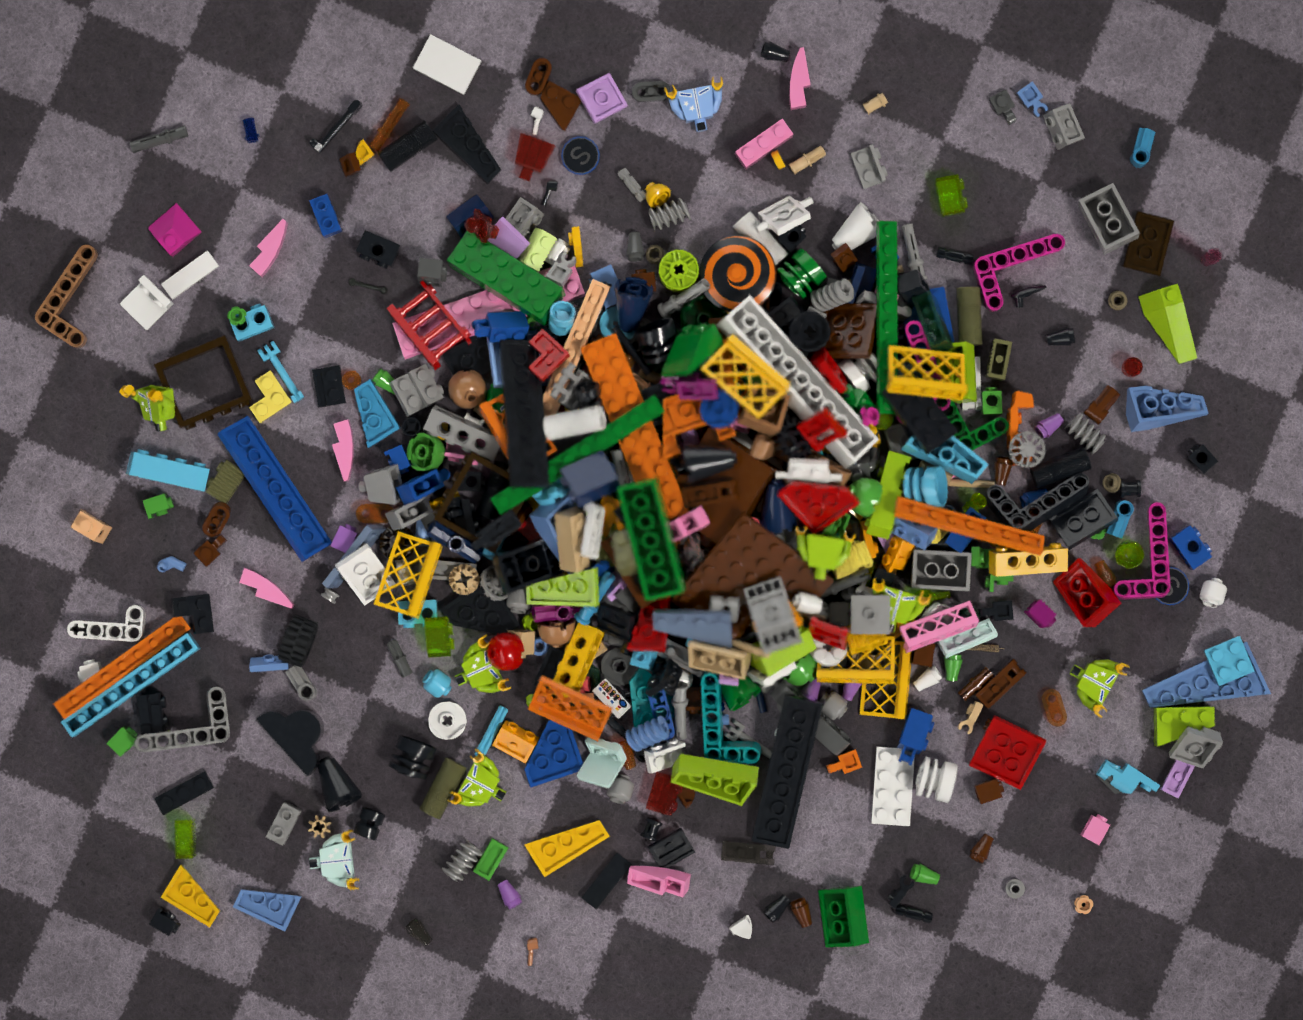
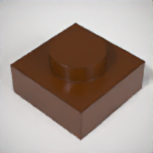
M355 152L339 159L345 177L352 176L361 170Z

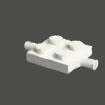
M788 196L758 212V217L762 222L754 226L756 232L759 233L769 228L779 236L811 219L810 212L805 208L814 203L813 199L809 196L802 201H797Z
M790 458L788 471H776V479H787L788 484L792 481L829 485L830 481L842 482V474H830L828 460Z

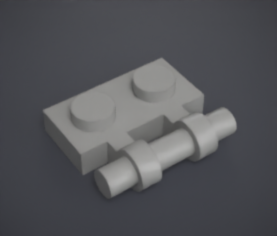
M569 363L562 370L560 379L557 383H554L552 386L553 390L550 393V396L554 399L560 393L562 396L558 402L569 411H574L578 408L579 401L576 399L574 391L576 385L585 381H593L582 370L578 369L574 374L573 371L576 366L573 363ZM570 379L571 381L565 389L564 385L567 382V380Z

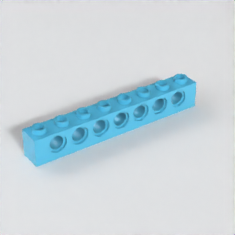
M186 633L68 718L61 721L62 725L71 737H76L200 650L201 647L191 633Z

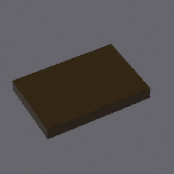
M1137 211L1134 223L1140 234L1138 239L1128 243L1123 267L1160 277L1174 220Z

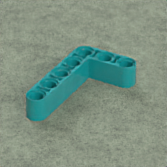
M705 671L701 679L705 758L738 764L756 763L762 751L759 743L755 741H723L720 674ZM713 676L715 681L709 682L706 677ZM707 695H714L716 700H709ZM708 713L716 714L717 718L711 719ZM714 731L718 736L712 737L709 735V732ZM733 749L737 751L738 754L731 755L729 753V750ZM710 750H716L718 755H712ZM748 750H755L757 754L750 755Z

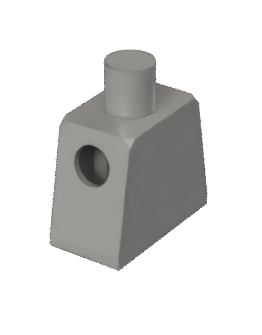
M398 464L380 468L364 475V481L359 483V490L367 492L370 502L395 505L402 501L396 487L402 484Z

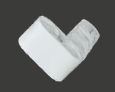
M133 605L126 611L125 623L78 620L69 623L67 632L74 638L139 641L144 637L146 612L142 606ZM135 608L139 609L141 613L138 619H134L131 614ZM78 624L79 628L87 629L76 634V631H73V627H76ZM95 625L101 628V633L98 636L92 633V628ZM114 626L120 629V634L117 637L111 634V629ZM134 627L139 630L137 638H133L130 635V631Z

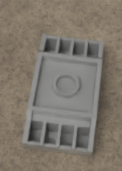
M781 576L744 589L765 655L802 643Z

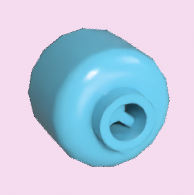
M439 669L428 671L422 680L424 690L436 698L442 695L446 696L452 688L450 686L451 678Z

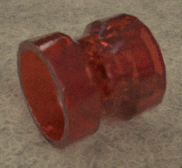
M1131 357L1122 363L1121 369L1127 377H1135L1141 373L1143 365L1141 360Z

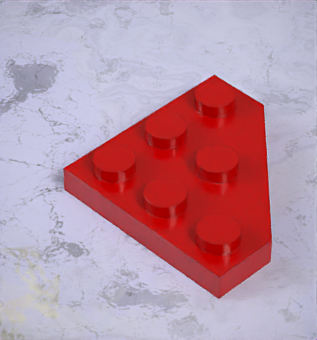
M792 481L777 493L780 499L813 534H817L860 504V501L848 487Z

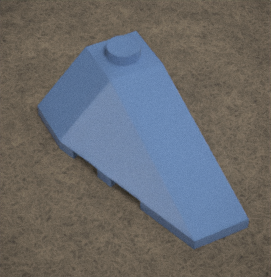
M1151 386L1127 389L1126 417L1131 432L1150 430L1208 415L1204 397L1183 392L1180 394L1173 393L1167 389H1152Z
M568 494L563 498L558 497L554 499L555 503L540 505L530 514L537 532L558 561L559 553L554 514L575 506Z

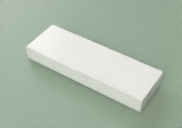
M207 250L161 283L171 299L174 300L217 269L219 265Z

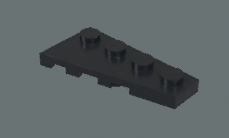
M458 104L433 129V133L488 185L501 172V168L482 142L481 137L475 131L469 118L466 117L460 104Z

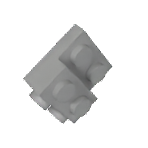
M426 364L389 383L407 417L444 398L442 386L436 384L433 379L435 377L434 371L431 367H427Z
M1187 727L1169 751V757L1204 768L1212 760L1215 752L1222 746L1221 733L1203 727L1201 731Z

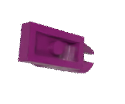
M701 373L661 377V384H665L662 391L678 394L679 399L717 400L719 396L716 379H702Z

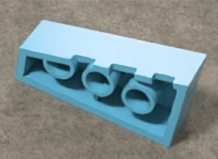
M913 436L901 448L902 451L933 466L943 467L946 472L971 484L978 479L989 465L954 436L928 455L925 454Z
M138 449L137 453H130L126 474L205 492L210 469L205 468L206 464L194 462V465L186 464L187 460L180 458L171 461L167 460L168 456L157 453L156 457L149 456V451Z

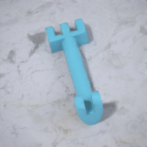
M273 340L270 342L274 348L273 350H270L268 345H265L264 348L267 354L264 355L261 348L257 351L264 362L270 359L291 392V399L294 403H297L304 398V395L301 391H298L277 358L276 354L281 351Z

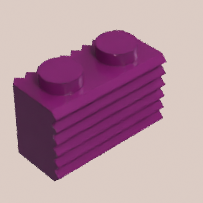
M1035 599L1024 611L1040 628H1049L1056 622V613L1051 608H1048V605H1045L1042 599Z

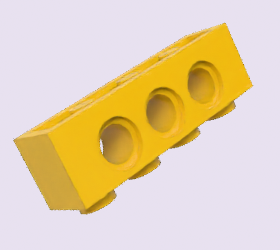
M1050 543L1049 546H1044L1041 556L1016 549H1007V547H996V550H989V573L996 577L1068 571V548L1061 546V543ZM1046 554H1048L1049 557L1047 561L1044 562V557ZM1031 555L1030 561L1026 563V558ZM1013 556V561L1008 564V559Z
M578 622L570 643L565 647L563 659L557 665V673L552 681L580 692L605 633L597 628ZM585 640L584 647L580 648L581 642ZM578 658L577 664L573 666V660ZM570 676L569 682L565 684L566 677Z

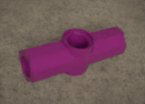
M532 605L533 621L559 620L565 622L570 618H574V615L580 611L582 606ZM561 608H565L562 613H558Z

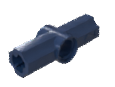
M437 521L432 522L428 527L426 534L449 548L452 552L459 554L474 564L481 558L483 549L479 548L474 551L470 545L472 542ZM455 538H458V544L452 546L451 541Z

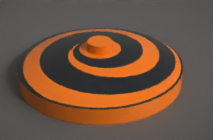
M742 235L728 236L715 242L704 254L699 268V280L705 278L710 283V289L704 292L706 297L718 308L731 312L749 295L759 306L763 304L775 286L776 267L770 252L759 241Z

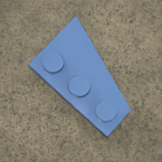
M241 889L233 908L286 931L302 896Z

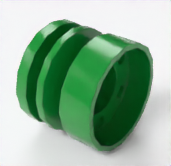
M800 248L792 256L795 265L792 266L790 263L785 262L784 265L788 271L786 272L782 267H779L777 272L786 287L803 300L806 294L802 289L804 288L807 292L811 293L812 289L808 283L811 281L816 286H819L827 279V276L814 259L804 249Z

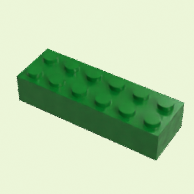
M469 229L447 259L450 268L543 326L549 320L551 306L558 301H562L566 295L561 286Z
M658 476L620 485L617 490L645 600L650 601L684 593L686 585Z

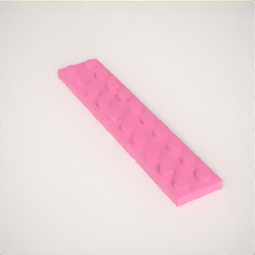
M575 265L571 267L573 273L563 287L566 295L562 301L570 302L586 296ZM551 267L538 273L546 277ZM487 290L443 305L461 328L463 326L467 328L471 334L469 337L475 335L472 322L477 319H486L487 313L519 311ZM441 310L417 328L416 333L419 337L421 335L425 336L447 319ZM423 313L408 317L405 320L408 323L410 321L413 322ZM396 322L392 323L404 359L420 355V351ZM450 325L429 341L427 347L430 351L439 348L456 335L458 331L453 325Z

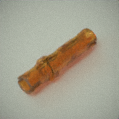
M399 98L381 128L378 127L376 130L377 134L368 145L370 148L379 152L387 138L390 139L391 132L410 105L408 102Z

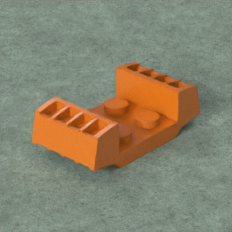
M1020 391L1012 393L1011 406L1007 409V421L1009 424V429L1007 430L1008 450L1012 438L1021 433L1018 432V425L1022 422V414L1018 413V409L1034 408L1033 397L1030 393ZM1015 440L1013 443V445L1016 447H1018V444H1020V442L1017 440ZM1012 449V453L1019 452V449ZM1018 454L1014 458L1019 462L1022 455ZM1024 457L1023 464L1026 463L1027 457Z

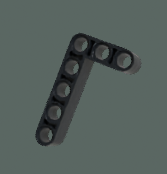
M1083 473L1075 474L1021 510L1003 488L997 485L988 488L986 501L988 507L1003 525L1030 532L1083 498L1089 490V478ZM1003 510H1010L1011 512L1006 513Z

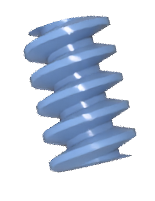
M658 716L657 720L655 718L651 719V723L646 721L644 725L639 724L638 728L633 727L631 731L627 730L625 733L626 740L633 750L639 752L655 743L666 740L669 737L668 724L663 716Z

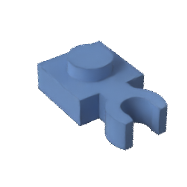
M1033 81L1016 93L1027 109L1030 106L1033 107L1035 117L1038 118L1040 116L1037 111L1040 107L1045 112L1048 111L1047 105L1039 101L1043 98V95Z

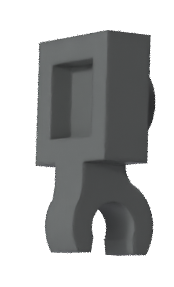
M1006 89L989 98L997 116L1003 114L1009 125L1016 122L1017 119L1011 111L1015 105Z

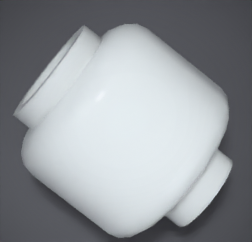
M1211 578V580L1203 583L1200 599L1205 606L1217 608V606L1224 603L1227 587L1222 584V580Z

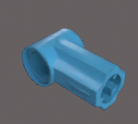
M1139 128L1133 153L1130 157L1131 164L1136 168L1145 166L1150 159V151L1155 132L1151 129ZM1136 154H1142L1144 161L1139 162L1136 159Z
M1120 500L1115 504L1114 513L1119 521L1110 525L1106 533L1123 538L1130 516L1134 511L1131 502ZM1126 503L1129 510L1126 514H1121L1119 507Z

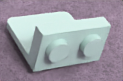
M587 737L585 743L590 754L577 773V777L581 781L609 788L627 760V757L619 743H611L602 738L595 741Z

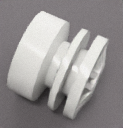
M872 351L870 358H855V362L845 358L839 362L838 366L846 375V380L852 387L868 392L871 389L868 382L869 379L877 384V376L875 375L877 374V357Z
M925 756L916 777V795L921 796L925 788L926 798H929L933 790L935 791V800L948 803L954 788L958 764L945 761L941 769H939L938 759H934L932 766H930V757Z

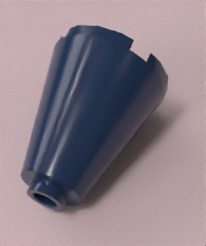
M626 277L625 281L619 279L615 283L618 326L626 333L637 330L653 295L652 285L649 287L647 281L643 279Z
M772 478L767 484L759 522L772 533H782V529H788V532L796 529L797 520L792 510L777 495L778 491L787 485V482Z

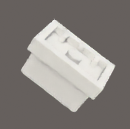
M143 275L138 280L140 283L120 305L144 329L149 330L174 303L152 281Z

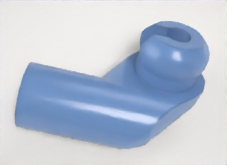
M169 556L158 562L157 569L159 572H166L169 569L176 568L183 572L187 563Z

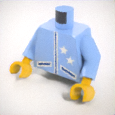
M720 76L721 81L715 83L714 77H712V85L677 91L675 86L672 85L673 91L667 92L665 87L664 92L668 97L671 110L681 120H685L686 123L694 122L696 132L708 130L706 119L713 118V114L718 112L722 102L721 87L723 86V78Z

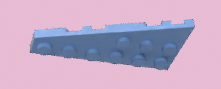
M1243 642L1254 668V672L1218 686L1210 665L1205 660L1142 690L1150 708L1271 694L1247 642Z

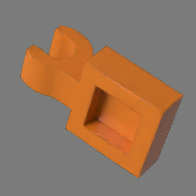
M856 749L838 755V762L826 765L828 773L842 769L843 774L862 768Z

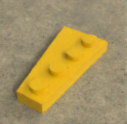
M597 820L524 845L543 876L546 877L607 839L610 835L601 821Z

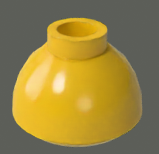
M651 182L645 188L647 191L646 201L651 208H656L658 205L662 206L670 197L671 190L663 184Z

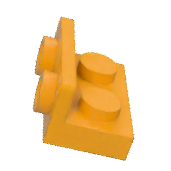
M894 535L881 562L887 572L892 573L893 569L904 571L915 545Z
M505 720L492 746L526 764L539 737L533 732L519 727L516 723Z

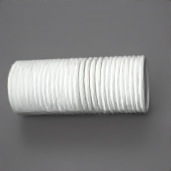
M750 211L733 228L736 229L739 235L747 236L759 241L761 244L763 243L770 252L776 266L789 253L778 243V240L774 239L767 228L759 233L756 232L754 226L760 224V221Z
M598 405L545 416L543 427L546 437L549 440H555L604 430L606 418L602 407Z

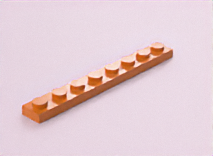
M899 496L896 499L894 517L1041 556L1043 553L1045 538L1043 535Z
M183 617L170 619L53 703V705L65 720L191 628Z

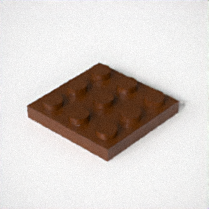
M843 304L823 312L827 314L825 319L830 327L829 339L824 347L832 358H870L877 327V304Z

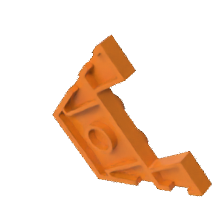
M678 394L663 399V409L665 410L663 413L664 460L681 455L675 439L676 435L708 425L702 419L700 413L702 400L679 399ZM730 426L722 429L715 428L719 441L736 436L735 431Z

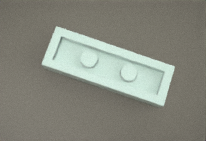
M988 618L978 622L977 627L940 640L937 644L945 658H948L994 639L998 636V633Z

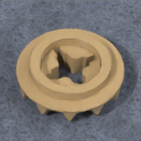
M458 565L452 569L449 575V585L458 594H471L479 585V574L471 565ZM461 571L465 576H472L467 581V588L463 583H456V581L461 579Z

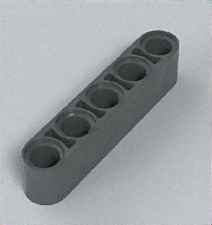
M786 680L771 692L772 698L781 707L785 694L807 699L795 686ZM821 711L815 738L834 755L838 756L852 741L841 728Z

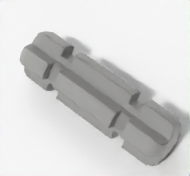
M623 168L618 172V176L621 180H624L625 185L632 194L636 195V199L642 202L646 199V193L644 190H641L640 185L633 176L629 175V171Z

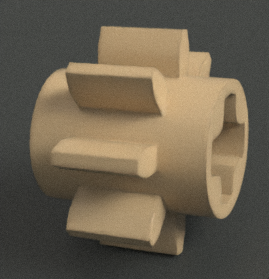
M315 815L316 821H309L312 828L308 831L315 833L314 838L318 834L325 838L324 832H331L328 829V825L332 822H326V816L319 819V816ZM317 822L325 825V827L322 828L323 832H321L320 829L316 830L315 826L318 825Z

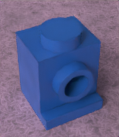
M403 445L384 452L385 456H390V459H388L389 465L398 464L400 475L409 472L408 468L412 466Z

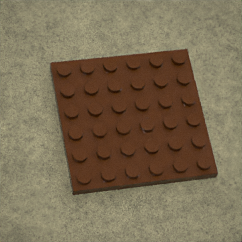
M742 512L685 581L686 590L684 593L673 595L671 602L682 610L709 611L711 596H722L723 599L736 597L739 599L738 617L745 612L752 618L744 592L745 588L781 576L788 599L792 603L794 595H798L799 592L816 595L820 598L834 582V578L826 573L825 580L815 579V567L808 566L807 562L802 560L799 552L745 512ZM751 622L744 633L754 631ZM759 637L748 641H744V643L752 644L754 642L759 641L760 639Z

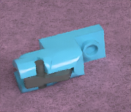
M1105 760L1096 773L1097 777L1115 794L1119 792L1132 794L1139 782H1141L1140 787L1148 792L1151 790L1156 792L1160 787L1159 784L1127 763L1121 769V766Z

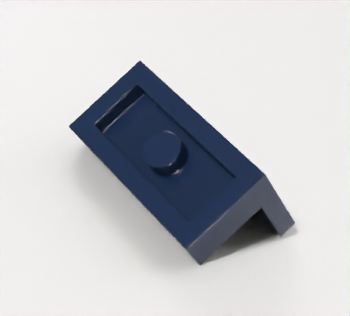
M478 195L473 196L446 216L461 238H463L468 229L475 232L494 218Z
M856 262L850 279L854 289V297L849 303L853 304V302H856L857 297L863 291L871 292L876 278V268Z

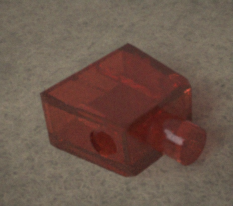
M521 133L515 165L522 168L519 178L530 182L533 172L541 174L556 146Z

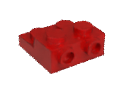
M823 346L811 354V364L821 373L834 390L837 389L840 394L847 390L846 375L827 349Z

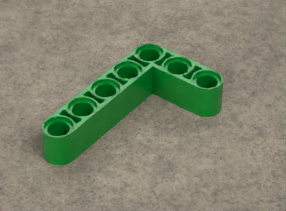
M930 367L925 369V371L932 370ZM937 399L936 403L939 407H943L947 404V399ZM950 401L952 414L947 416L952 424L958 422L961 425V431L953 436L959 441L963 439L969 440L971 444L970 450H974L1001 436L1009 429L1008 421L1005 418L999 417L970 432L955 403ZM997 421H1001L1004 424V430L1001 432L997 431L994 427ZM980 430H984L987 433V439L981 441L977 436Z

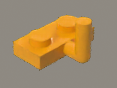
M609 495L604 496L600 502V505L605 508L602 536L607 537L613 523L616 524V528L619 531L623 530L626 525L613 512L621 505L620 500Z

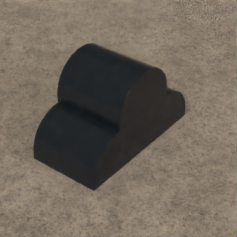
M542 537L505 547L496 551L495 555L491 557L503 594H510L566 572L565 570H560V562Z
M301 709L287 715L282 711L273 710L265 712L255 719L307 777L317 769L320 754L315 745L323 736L324 723L316 712L309 709Z

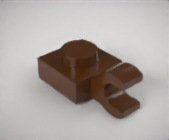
M223 535L217 537L213 543L207 540L194 552V555L208 567L221 555L218 549L227 540Z

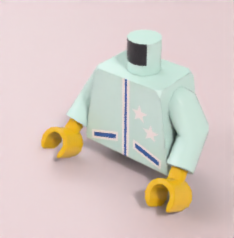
M348 830L335 834L326 840L322 848L319 849L320 857L309 858L310 869L321 868L322 876L326 877L327 881L340 887L357 890L359 887H355L354 882L360 881V879L354 878L351 842L355 838L351 839L349 837V833L353 832V830Z

